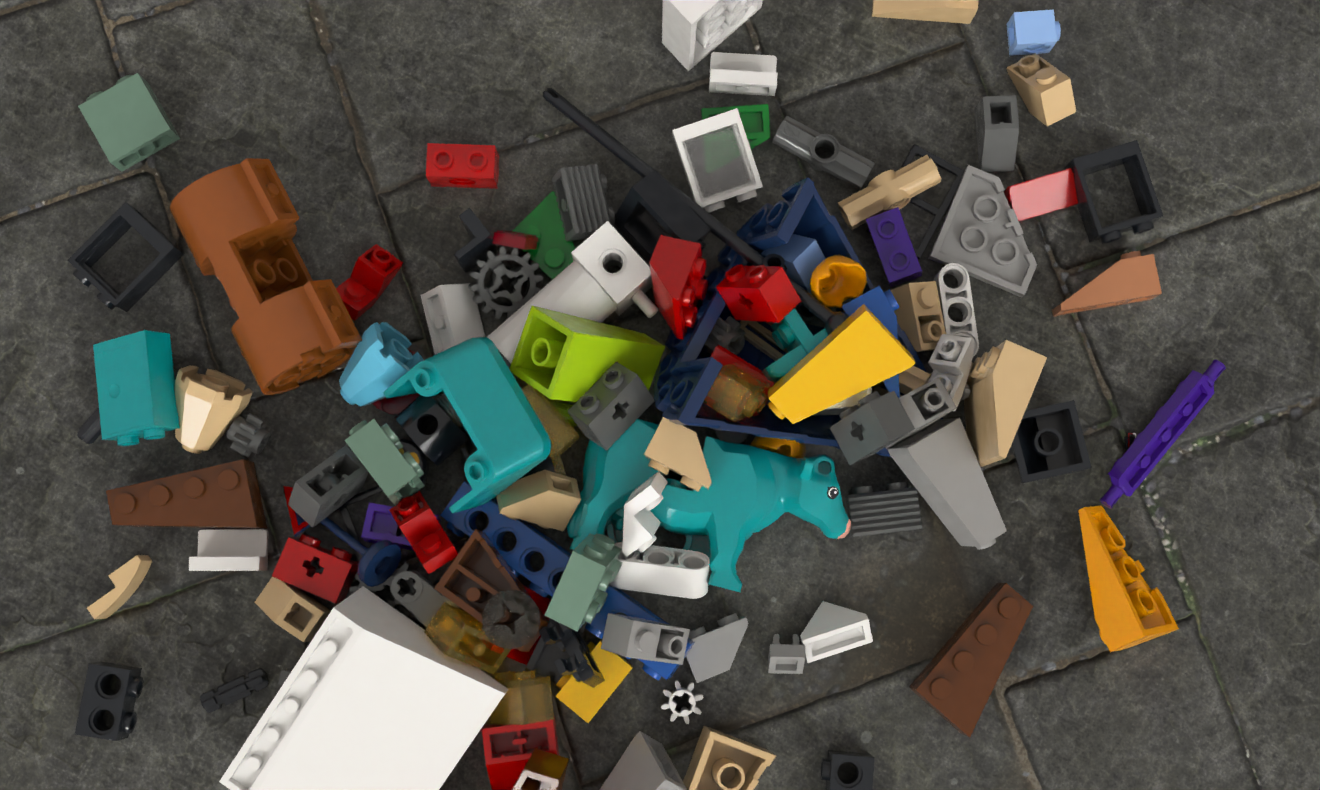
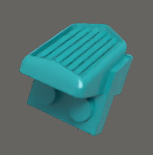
M794 308L779 323L771 325L774 330L772 332L774 341L782 350L786 348L789 353L766 367L762 373L768 380L775 383L778 382L828 336L826 329L824 328L813 336Z

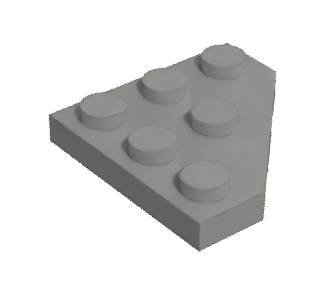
M968 165L928 259L943 265L958 263L967 270L969 276L1022 298L1036 269V260L1032 252H1029L1023 238V230L1014 210L1010 208L1006 199L1005 189L1000 178Z

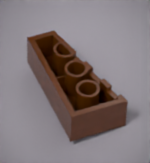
M245 459L106 491L112 525L131 527L267 529L254 462Z

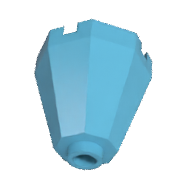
M378 322L373 323L364 331L361 337L362 341L358 343L339 379L340 393L351 405L366 406L385 398L383 394L385 390L417 363L424 360L418 351L414 355L409 352L407 348L412 345L411 342L387 322H382L381 324Z

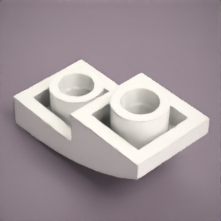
M942 334L928 362L933 369L928 382L939 377L954 404L958 407L968 379L975 342L973 338Z

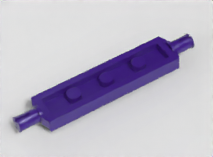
M1213 360L1203 374L1192 370L1187 378L1179 383L1169 400L1157 410L1155 417L1147 427L1136 436L1129 449L1114 463L1111 471L1108 473L1112 486L1099 500L1104 506L1112 509L1123 494L1130 497L1213 396L1214 382L1226 369L1223 363Z

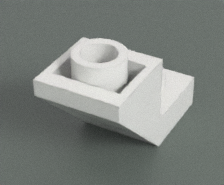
M659 471L636 488L624 505L622 552L626 556H629L637 549L640 552L645 551L657 539L654 534L661 522L650 510L663 500L664 497L661 493L668 483Z

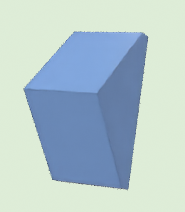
M792 234L788 244L767 249L761 253L764 257L769 254L782 256L787 267L786 275L812 294L810 285L812 272L819 263L826 259L816 239Z

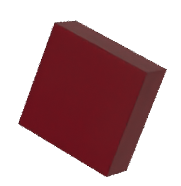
M497 230L494 232L492 244L519 249H537L538 237L509 230Z

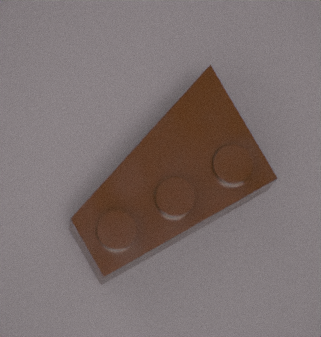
M475 529L434 588L520 651L529 652L540 636L539 630L546 627L549 623L485 532Z

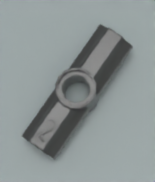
M786 116L772 141L773 144L807 161L815 171L827 172L858 190H861L875 165L874 162L839 144L833 135L820 134L789 116ZM825 147L830 150L832 157L822 159L816 155L815 149Z

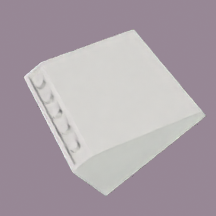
M362 586L333 607L219 782L230 790H439L508 689Z

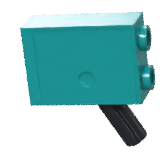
M143 330L93 345L99 407L79 428L77 432L79 439L83 440L86 444H92L102 435V440H115L118 446H131L139 444V438L144 437L146 440L160 439L166 437L165 432L180 428L175 398V378L169 333Z

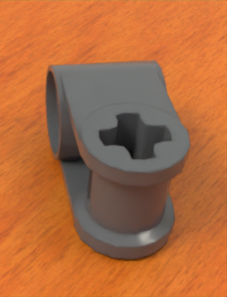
M412 570L398 573L391 582L390 589L392 595L411 611L423 625L437 633L459 606L435 590L436 585L421 573ZM414 579L416 582L413 587L416 593L404 594L402 591L405 586L401 583L402 580Z

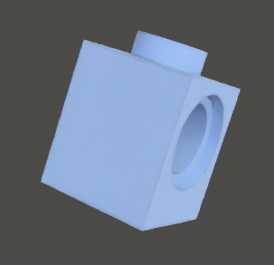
M1054 10L1014 12L1006 24L1010 56L1049 53L1060 39V23L1055 21Z

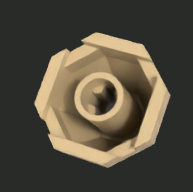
M190 365L179 369L175 380V398L180 426L179 429H175V438L182 444L184 450L200 454L202 451H208L215 446L233 421L248 406L253 391L249 388L244 390L245 384L242 381L217 370L207 369L205 375L198 374L199 367Z

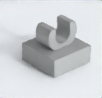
M775 634L773 642L769 647L768 673L803 674L806 658L805 645H799L800 640L797 634H793L792 645L781 644L779 634Z

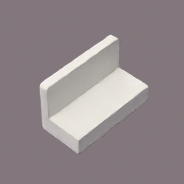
M712 52L709 92L775 96L778 73H776L777 57L774 55Z
M470 283L439 285L420 295L435 355L470 338L485 337L477 303L472 299L475 296L474 291L468 288Z
M199 530L197 557H189V571H268V530Z

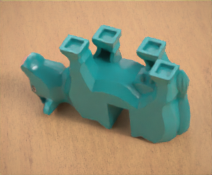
M637 419L607 451L589 440L585 452L583 490L580 493L581 501L567 524L568 535L570 538H573L570 549H575L590 533L593 535H605L606 528L609 538L615 543L623 542L624 505L636 488L658 472L648 466L650 459L644 455L659 426L658 424ZM706 436L702 452L712 481L709 490L701 487L699 492L695 490L690 491L680 481L667 478L668 483L661 493L664 497L663 500L650 510L661 522L660 527L669 532L686 536L684 550L702 552L709 557V568L711 570L709 585L740 593L743 584L737 574L736 564L743 551L745 541L752 537L753 533L759 532L775 522L785 512H789L804 521L816 525L828 538H845L851 529V521L843 506L840 486L835 474L834 461L826 454L792 458L758 447L728 443Z

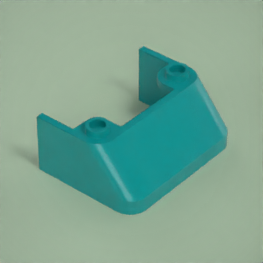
M487 337L470 338L417 363L383 392L387 399L415 393L424 397H430L439 394L443 390L476 446L477 451L467 458L464 466L466 479L473 490L449 507L452 514L488 503L545 460L550 454L551 440L497 347Z

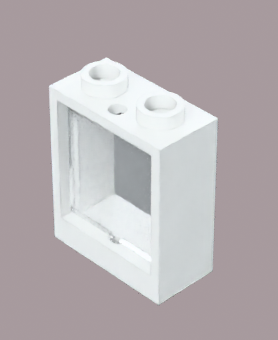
M737 108L672 130L693 199L702 208L704 207L708 213L724 208V200L736 196L738 202L757 196L756 189L762 188L763 185Z

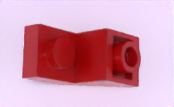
M377 244L357 258L350 278L336 288L351 319L354 321L376 303L403 265V262Z
M420 491L402 499L396 506L389 509L428 574L456 558L458 555L457 550Z

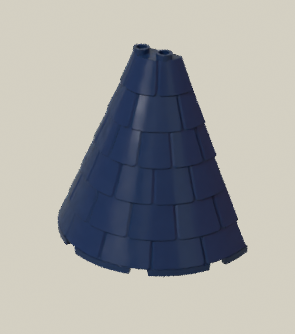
M808 177L783 190L781 196L785 200L779 201L774 206L766 203L735 233L760 254L764 250L788 244L792 234L816 239L825 258L841 255L860 263L835 216L830 215L814 186V182ZM725 245L717 255L721 265L712 270L707 277L704 276V279L708 280V289L704 300H699L697 303L698 313L694 327H688L684 340L676 338L672 330L668 335L665 345L671 352L659 362L654 381L656 408L663 412L662 416L679 425L710 427L714 430L749 433L759 437L794 440L798 443L834 446L841 449L830 430V427L841 420L839 415L809 416L792 424L786 417L781 420L773 413L768 406L770 400H768L766 406L757 416H752L710 390L723 364L710 357L711 354L707 352V347L704 344L719 317L724 321L729 316L734 318L716 286L726 278V272L732 267L740 264L743 266H753L728 245ZM867 273V283L862 295L874 289ZM799 303V306L802 309V311L808 314H812L808 309H806L803 305ZM837 308L835 312H843V308ZM757 321L769 331H774L766 322ZM897 322L898 341L912 354L916 362L913 366L927 372L904 330H901ZM806 324L813 336L824 329V327ZM748 325L745 327L783 355L787 354ZM746 340L743 349L737 354L738 357L761 371L775 362ZM886 447L876 453L877 455L891 457Z

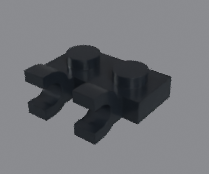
M555 620L551 621L554 627L549 629L544 627L539 630L545 644L551 645L556 643L562 652L567 651L569 655L567 659L559 658L554 661L561 675L567 676L572 674L577 682L580 683L582 681L593 688L605 681L579 630L577 632Z

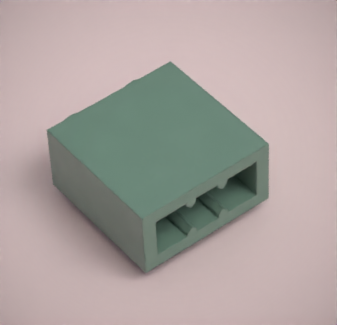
M139 73L120 78L116 85L104 92L99 91L91 94L86 99V102L78 106L109 162L121 172L180 139L149 83Z
M372 419L370 422L364 420L349 431L350 436L344 441L395 506L402 499L412 496L424 487L419 478L424 472L408 451L403 455L399 452L403 445L387 423L380 427L375 419Z
M590 533L573 550L544 616L577 632L585 622L591 624L596 614L600 613L608 597V593L605 591L611 581L614 582L623 562L617 560L622 549L615 546V542L611 538L602 534L593 535Z

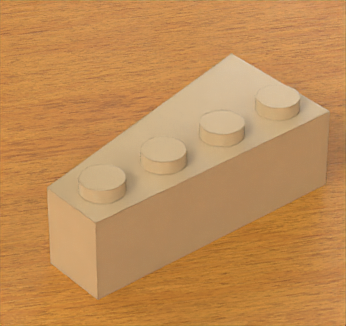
M703 726L683 783L687 790H754L759 783L758 779L766 767L771 765L776 755L765 748Z

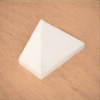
M822 601L800 635L802 645H805L807 663L873 642L869 619L866 614Z

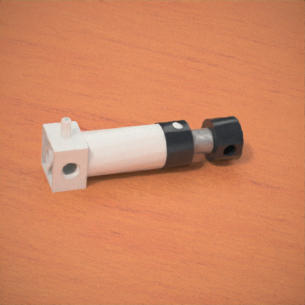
M608 221L571 252L573 262L487 336V338L493 341L509 369L531 306L600 323L614 311L620 316L633 303L648 318H652L658 312V308L645 294L653 287L650 267ZM614 265L621 268L616 273L606 271L608 267ZM513 374L523 393L530 388L529 384ZM445 393L439 396L437 400L433 396L424 397L420 395L394 417L417 446L437 466L469 439L462 430L463 424ZM438 421L437 430L431 435H427L426 429L429 423Z

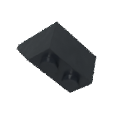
M1074 400L1025 411L1012 442L1021 483L1049 479L1092 468Z

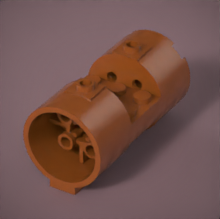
M246 158L240 164L231 165L203 176L175 196L170 204V211L203 276L215 275L221 281L229 297L231 307L237 312L239 319L233 324L231 332L264 395H275L299 388V383L308 381L316 376L319 379L350 360L357 344L362 341V338L332 280H312L292 241L297 232L295 222L300 218L270 159Z

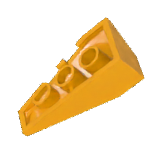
M1090 506L1079 509L1095 621L1099 627L1100 638L1107 645L1109 651L1114 652L1127 649L1178 630L1179 628L1163 595L1157 587L1151 589L1140 574L1145 570L1139 560L1134 561L1128 556L1124 550L1126 545L1125 539L1103 506Z

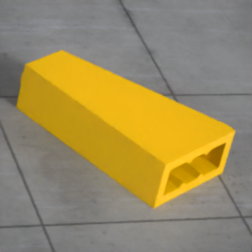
M863 304L768 390V399L770 400L768 406L778 418L783 420L786 417L792 424H795L911 368L916 362L912 354Z

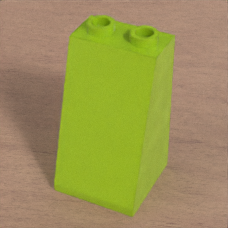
M531 306L510 366V371L549 399L577 402L615 362H618L636 373L649 391L665 346L644 333Z

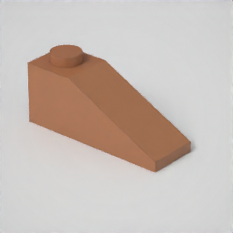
M1133 251L1120 255L1121 259L1052 309L1053 317L1147 301L1162 294L1154 254L1142 256L1141 251Z

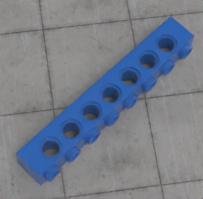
M464 481L440 515L448 521L446 527L460 537H464L465 534L470 537L475 529L479 530L475 524L476 517L481 512L486 513L489 524L482 532H485L518 578L521 574L530 580L529 587L540 596L546 598L549 594L553 597L558 586V577L564 572L571 553L527 521L521 519L513 520L503 514H499L498 502L495 498L484 505L452 514L449 507L473 490L469 482ZM508 532H512L517 539L516 546L511 551H507L503 546V537ZM537 551L543 555L545 560L543 568L538 572L530 565V558ZM609 585L605 591L608 593V597L600 613H597L592 623H587L585 628L602 639L608 613L618 614L619 612L631 617L665 624L669 623L623 590ZM688 638L684 658L695 643L690 638ZM638 659L644 663L642 669L656 680H660L661 677L668 680L679 667V664Z

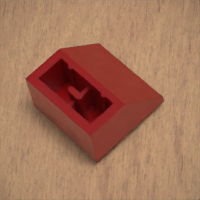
M660 235L649 262L654 300L676 338L684 340L688 327L693 328L698 313L697 303L699 300H704L707 293L708 280L704 279L706 259L702 258L700 243Z
M554 715L490 723L482 727L485 762L492 790H512L535 748L559 755Z

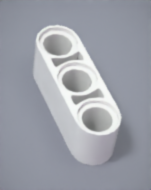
M950 263L945 265L933 279L937 285L945 331L947 335L973 338L975 342L974 357L979 349L969 274L962 265ZM946 274L955 276L958 281V287L955 289L947 287L944 284L943 276ZM950 307H956L962 312V322H955L950 319L948 315Z
M618 542L614 545L622 549L623 542ZM651 545L643 552L637 549L629 556H626L621 550L617 560L623 563L614 582L611 581L610 583L612 587L623 590L697 599L703 597L708 592L710 559L702 552Z

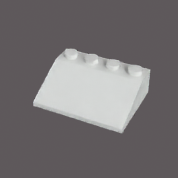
M663 0L662 44L690 71L761 9L763 0Z

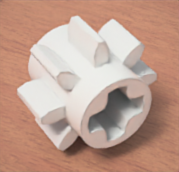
M675 680V690L672 692L667 689L663 690L664 695L669 697V702L663 703L661 709H671V722L677 716H681L684 718L685 723L689 724V714L694 712L701 715V710L695 705L696 701H700L704 697L703 694L693 695L691 692L694 688L693 682L689 683L687 688L681 687L678 680ZM684 693H687L689 695L688 702L691 706L689 708L682 707L680 711L676 710V702L673 700V697L675 695L681 697Z

